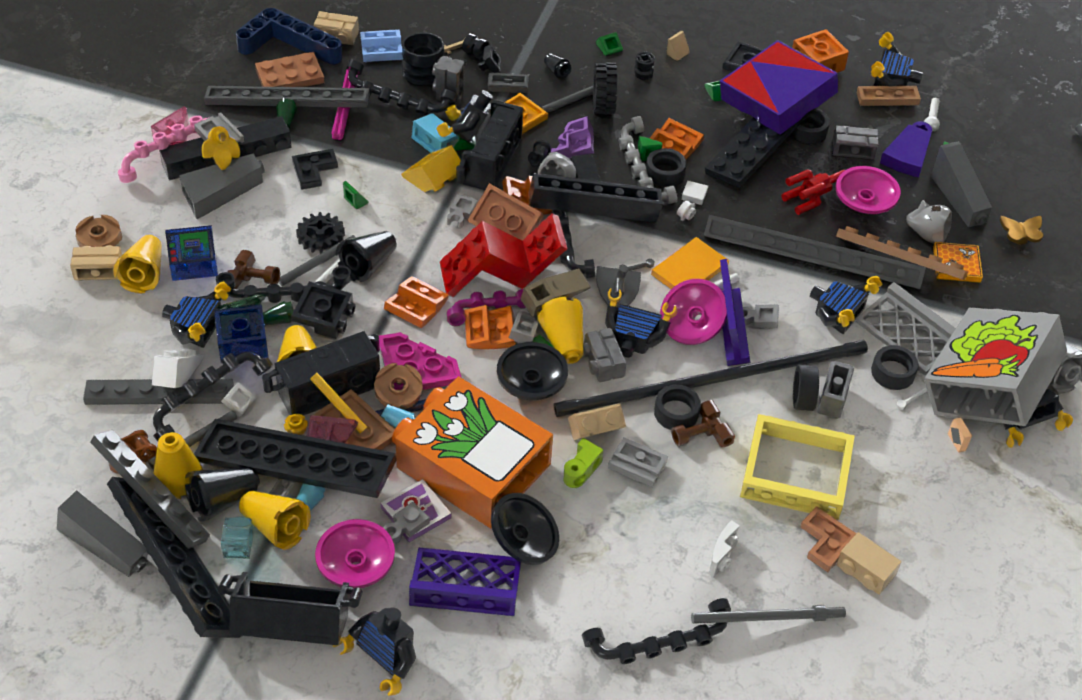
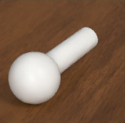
M938 98L931 100L929 117L924 120V122L932 127V131L938 130L940 126L937 119L940 102Z

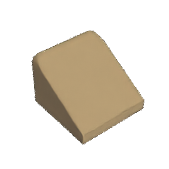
M683 31L668 39V56L678 61L689 54V47Z

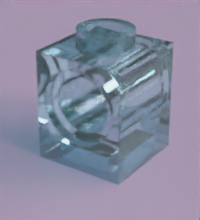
M225 517L221 538L223 558L250 559L254 535L251 518Z

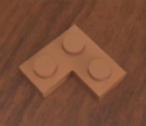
M817 506L802 521L800 527L819 540L808 552L807 558L826 572H829L837 563L841 550L857 534Z

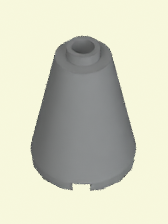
M1067 343V353L1050 382L1054 389L1063 393L1074 390L1076 388L1074 385L1079 380L1082 382V350Z

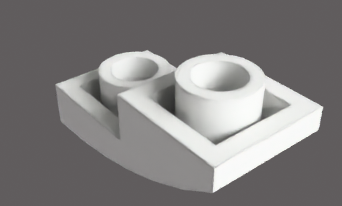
M732 520L723 529L716 542L709 575L712 577L719 571L724 572L732 561L730 559L731 551L739 540V537H737L739 525Z

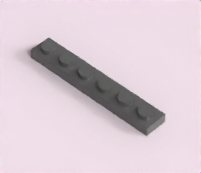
M152 379L86 380L83 400L85 405L162 404L161 400L172 392L177 396L183 390L181 387L152 385ZM193 379V380L197 383V382L200 381L201 379ZM220 379L183 404H223L221 400L234 386L233 379Z
M109 430L93 436L90 443L188 549L205 543L208 540L210 534L202 524L192 516L185 506L178 501L169 489L123 442L118 434L113 430Z

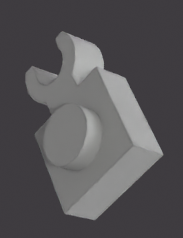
M458 194L450 206L447 225L450 226L453 221H458V228L461 229L464 225V218L469 219L478 200Z
M778 304L755 305V310L743 307L745 326L754 323L755 328H778Z
M411 502L393 515L394 522L385 524L383 528L388 533H395L391 538L393 543L397 544L404 533L411 537L430 523V517L414 502Z

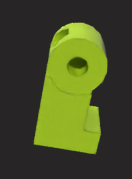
M582 438L577 444V455L574 459L568 460L564 465V483L570 488L581 487L602 463L603 449Z

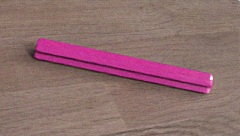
M346 70L342 88H355L350 83L348 78L349 71ZM350 107L337 108L332 129V138L334 140L343 139Z

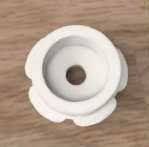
M685 201L677 210V215L681 217V221L685 219L691 220L696 213L695 203Z

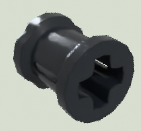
M542 139L535 141L533 152H530L528 155V161L531 165L539 167L546 156L549 155L552 151L549 142Z

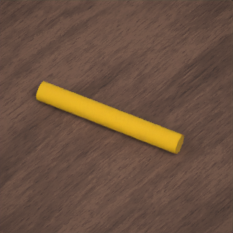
M318 373L310 378L359 433H362L367 428Z

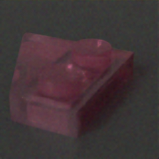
M310 415L306 436L346 443L357 427L358 422L354 419Z

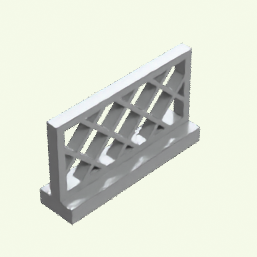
M895 282L888 287L887 292L856 318V322L886 346H900V343H913L914 351L911 352L914 353L917 359L918 356H931V363L927 366L918 361V371L925 376L941 353V351H934V343L946 345L956 329ZM888 301L894 306V310H881V305ZM868 316H879V324H870L865 319ZM882 316H895V324H882ZM898 316L909 317L912 320V324H899ZM883 329H896V337H887L883 334ZM899 329H912L913 337H900ZM916 329L926 330L929 333V337H916ZM917 343H930V351H917Z

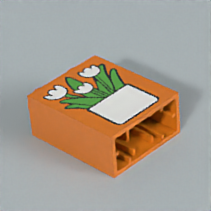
M458 376L445 390L441 387L435 388L428 395L423 411L414 420L409 417L403 419L393 432L392 442L396 445V465L399 470L416 481L423 479L433 492L491 529V513L494 505L507 494H524L551 465L553 434Z

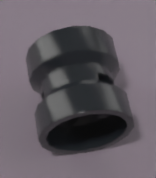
M470 33L463 41L462 50L468 54L473 53L474 57L479 59L481 55H484V47L490 44L488 41L478 39V36Z
M645 51L638 53L635 57L634 75L642 80L650 79L654 73L655 56Z

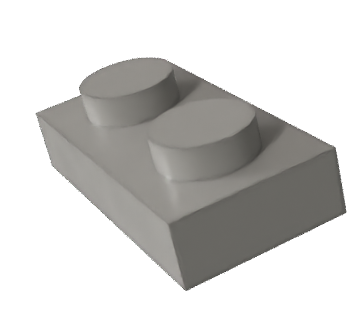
M519 310L509 338L517 343L532 342L539 323L538 317L532 318L530 313Z

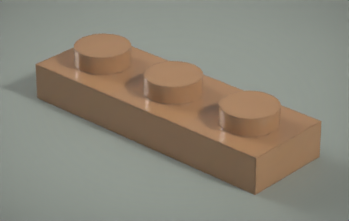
M858 86L856 92L860 106L919 105L921 101L917 86Z

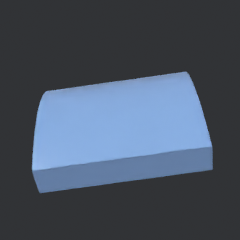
M400 30L360 32L363 62L403 60Z

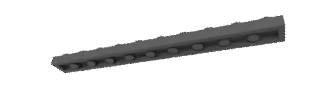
M709 215L704 233L706 237L869 277L878 276L881 280L921 289L926 267Z

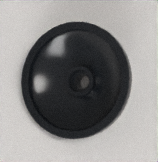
M524 342L508 348L500 356L496 372L500 385L511 395L525 400H542L555 395L564 387L568 378V365L563 355L555 348L539 342Z
M511 493L503 496L494 505L491 513L492 530L497 542L508 555L519 562L529 565L543 564L555 555L560 541L559 530L552 514L541 502L526 494Z

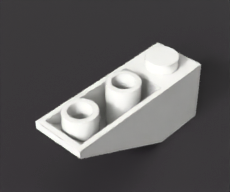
M182 348L181 350L164 351L163 355L154 356L152 385L170 388L182 387L190 379L203 360L204 355L196 354L195 349Z

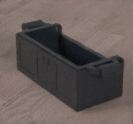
M497 100L492 101L490 120L472 152H463L460 165L456 168L457 183H463L464 185L486 190L489 183L495 187L498 185L522 140L523 107Z
M365 331L274 363L275 369L262 376L264 391L266 393L278 391L289 415L301 414L303 416L320 410L331 403L310 380L316 373L327 382L339 397L351 389L357 395L374 389L376 375L380 371V358L378 354L380 351L379 336L376 334L367 336ZM276 376V385H273L272 377Z
M242 572L241 575L236 576L226 574L218 586L220 594L231 596L229 634L336 646L339 645L348 618V607H358L363 594L360 588L349 587L347 582H343L340 590L250 581L248 596V572ZM233 582H237L234 589L230 588Z

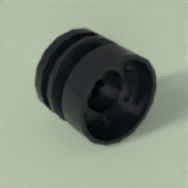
M421 32L408 35L403 39L402 74L408 82L417 85H430L434 83L436 77L432 74L433 66L444 56V42L439 36Z

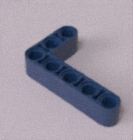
M275 8L264 9L236 31L237 49L239 53L244 55L255 52L268 40L275 37L306 53L314 52L316 58L329 64H338L343 58L340 39Z

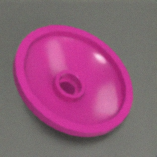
M870 166L849 168L839 175L836 182V193L839 199L849 208L864 214H879L891 210L897 205L901 194L898 182L890 174Z
M690 279L677 284L667 293L660 309L663 319L662 306L664 303L668 302L669 304L666 310L667 313L672 312L674 306H676L677 315L670 318L669 322L671 324L667 334L673 340L685 345H697L709 341L721 331L727 319L724 293L717 285L704 279ZM697 315H701L699 320H695Z
M362 519L342 521L330 527L319 539L315 551L316 564L322 576L336 586L342 587L343 582H347L349 587L365 588L379 582L390 571L395 558L394 543L389 533L374 522Z

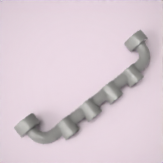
M641 116L633 117L631 122L621 129V138L618 139L621 150L627 149V152H625L627 164H634L631 166L632 175L634 178L640 177L641 179L638 180V186L654 188L653 181L647 174L646 166L640 159V153L634 146L633 138L629 135V132L632 130L635 134L644 132ZM674 186L665 187L664 192H662V199L667 204L677 202V193Z

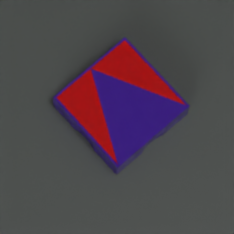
M777 40L720 80L721 100L741 112L753 116L758 122L778 134H782L801 120L806 113L819 107L838 93V73Z

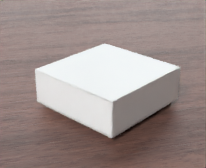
M687 181L681 200L702 205L708 186Z
M237 382L221 402L240 417L256 397Z

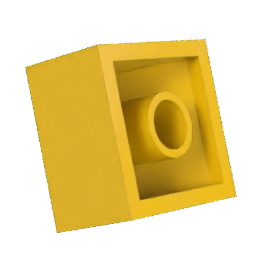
M451 145L428 154L401 173V175L424 192L432 189L436 192L445 186L444 182L446 180L451 181L456 178V168L460 165L461 160Z

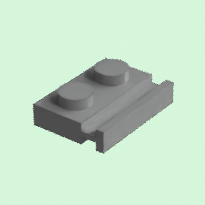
M218 113V116L215 118L212 116L194 124L195 131L204 141L208 139V134L212 128L222 126L228 131L229 137L235 139L237 143L244 142V136L222 113Z
M623 437L612 459L608 462V469L653 488L656 479H658L668 461V456Z

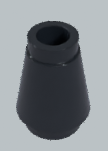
M551 53L547 54L544 58V63L556 77L565 78L570 74L572 67L567 59Z

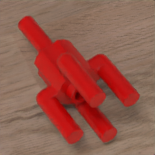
M807 169L786 178L788 186L803 181V184L781 195L782 200L788 201L797 196L802 200L809 198L810 201L795 207V213L798 215L818 207L821 204L820 196L832 190V184L837 182L839 175L845 170L830 176L826 173H819L813 176L812 171Z

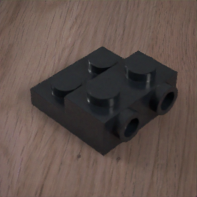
M309 281L291 317L293 322L314 327V333L337 339L339 333L344 334L347 327L346 318L347 316H353L356 305L353 303L352 293Z

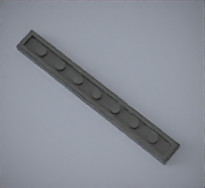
M208 86L204 102L205 105L277 106L281 99L288 98L293 100L296 106L367 107L370 92L369 88Z

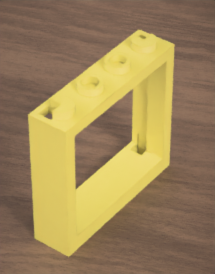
M758 414L740 497L810 513L817 506L834 519L839 520L844 504L855 436ZM761 434L843 452L836 496L753 477Z

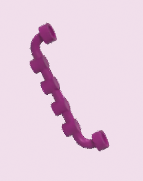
M524 289L518 290L515 296L506 297V293L501 290L494 292L491 298H484L481 292H473L470 295V299L459 300L448 309L447 322L452 326L462 325L466 320L464 308H475L487 305V307L494 306L496 309L512 305L526 308L521 301Z

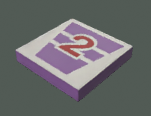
M423 479L381 502V509L392 522H394L393 515L411 502H414L430 517V523L413 536L409 537L406 533L403 534L408 542L415 540L451 519V512Z

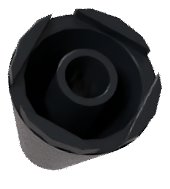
M382 231L342 241L337 245L336 256L339 255L340 259L338 266H346L351 270V281L358 280L364 282L368 280L396 249L395 236L388 231Z
M251 468L191 471L185 476V479L189 478V484L185 485L187 500L192 512L198 511L201 517L197 519L201 522L213 518L238 503L244 494L249 491H257L260 485L258 474L253 472Z

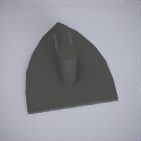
M624 264L620 265L619 269L597 266V287L606 304L610 306L608 291L611 288L612 298L619 296V289L622 292V297L617 302V307H619L620 303L629 306L639 291L641 272L629 271L628 267Z

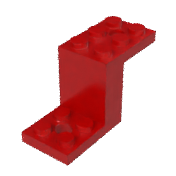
M553 213L549 215L523 241L481 221L440 261L446 294L454 297L481 271L524 289L568 249L559 216Z

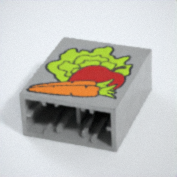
M968 308L924 378L934 415L1026 426L1067 353L1060 316L1045 312L1032 313L1002 309Z

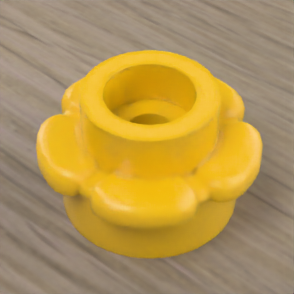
M293 414L286 417L284 429L288 433L298 435L305 433L308 427V421L305 420V416Z

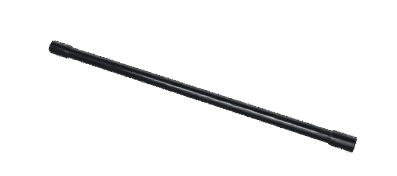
M859 340L840 346L602 395L554 403V412L556 417L583 410L656 396L660 390L670 385H683L694 388L796 367L797 365H805L844 356H855L867 353L868 346L865 340Z

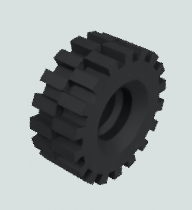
M595 63L593 74L594 114L615 115L617 105L616 63Z

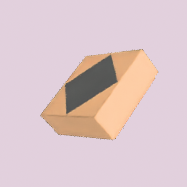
M961 417L953 419L948 435L958 452L966 451L972 434Z

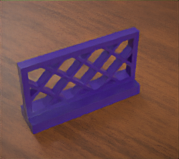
M727 259L720 260L724 288L722 292L725 295L727 319L722 330L727 366L751 363L740 288L732 289Z
M418 547L413 577L409 586V606L515 616L521 562L510 556ZM422 558H434L436 562L427 566L422 561ZM459 560L462 565L454 569L448 562ZM485 563L489 567L479 571L474 565ZM508 565L515 566V569L505 574L500 567ZM442 566L448 573L438 577L433 571ZM469 569L474 575L465 580L460 573ZM495 572L500 578L491 583L485 576ZM426 575L433 580L432 582L418 581V579ZM453 577L459 582L458 585L444 583ZM480 580L485 587L471 586V584ZM506 583L512 590L498 589L497 587Z

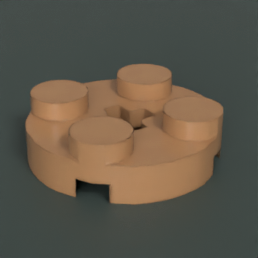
M101 215V218L86 217L77 224L75 229V236L79 247L116 246L122 240L119 222L109 215Z
M388 364L376 375L374 383L375 396L385 407L389 404L400 409L410 408L422 396V377L411 365ZM394 383L399 385L403 383V389L395 390Z

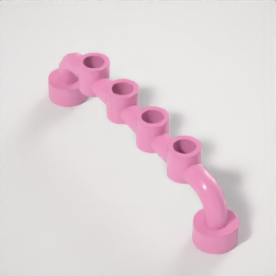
M193 116L189 119V126L184 127L183 124H175L171 127L172 133L167 136L164 132H158L153 135L154 141L149 144L144 140L135 142V150L123 158L121 169L118 170L120 181L129 183L136 180L135 168L130 166L133 160L146 158L152 151L166 149L168 144L172 142L184 141L188 135L197 133L194 124L207 118L202 119L201 116Z

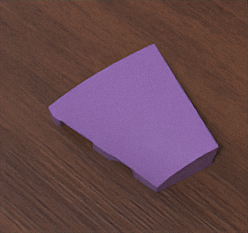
M588 116L568 122L564 128L565 131L558 138L560 144L557 148H552L551 151L563 154L568 158L576 155L593 154V127Z

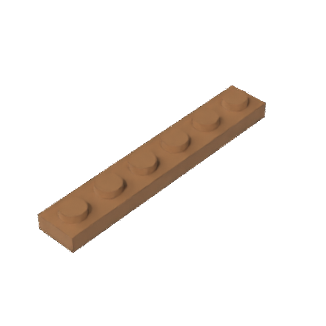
M846 226L845 230L838 229L836 237L962 280H966L968 271L963 270L964 265L952 261L950 265L941 263L943 258L931 254L929 258L920 256L922 251L910 247L907 251L900 249L899 243L890 240L887 241V244L879 242L880 237L869 233L866 234V237L858 235L859 230Z

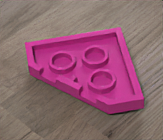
M401 332L379 336L383 365L386 366L391 363L403 366L405 364L411 365L422 377L423 390L449 386L458 376L461 377L456 359L450 356L446 358L436 353V349L422 342L419 344L409 340L407 335ZM394 383L395 390L403 389V383L400 385Z

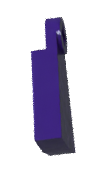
M922 121L908 125L884 150L880 163L898 172L919 178L931 137L932 127Z

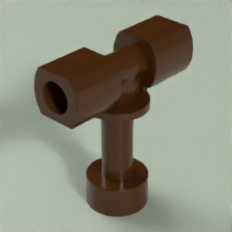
M241 250L234 260L236 267L234 270H228L227 272L233 274L235 279L234 289H238L243 280L249 281L251 277L261 278L266 284H278L281 275L280 269L275 266H267L265 270L255 269L252 267L256 261L253 252Z
M713 400L701 403V424L689 428L679 425L671 429L673 441L677 446L687 444L689 437L705 433L707 436L713 435L720 447H727L734 443L735 434L728 423H722L719 419L721 412Z

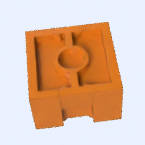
M827 29L794 40L793 49L837 73L845 70L849 51Z

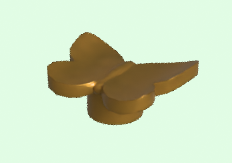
M1004 216L1000 217L1001 225L1008 232L1007 237L1010 241L1017 244H1026L1028 240L1035 243L1042 240L1043 233L1040 231L1042 226L1041 216L1030 218L1024 223H1018Z

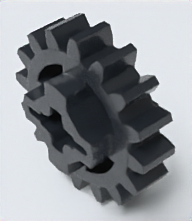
M321 212L318 213V216H314L311 213L309 219L306 217L302 218L303 223H298V229H296L298 244H303L304 250L310 248L311 253L319 250L321 254L323 250H328L343 241L345 236L343 222L338 221V216L331 218L330 213H327L325 216H322Z

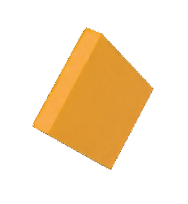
M695 237L654 267L651 275L670 289L690 279L709 281L721 272L720 260L727 258Z

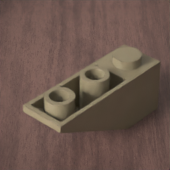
M580 269L543 278L525 287L521 301L533 318L537 316L538 311L540 313L542 310L541 306L544 303L559 297H566L569 300L590 289L591 286Z

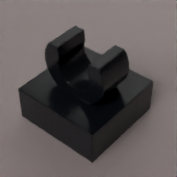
M492 45L484 47V55L479 57L481 62L478 64L481 71L489 68L492 73L499 72L501 57Z

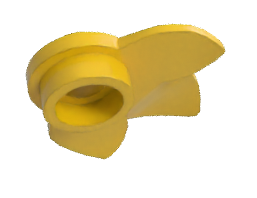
M217 126L211 129L208 139L203 142L202 157H213L221 170H225L230 165L232 158L240 157V148L236 140L229 137V133L224 127Z

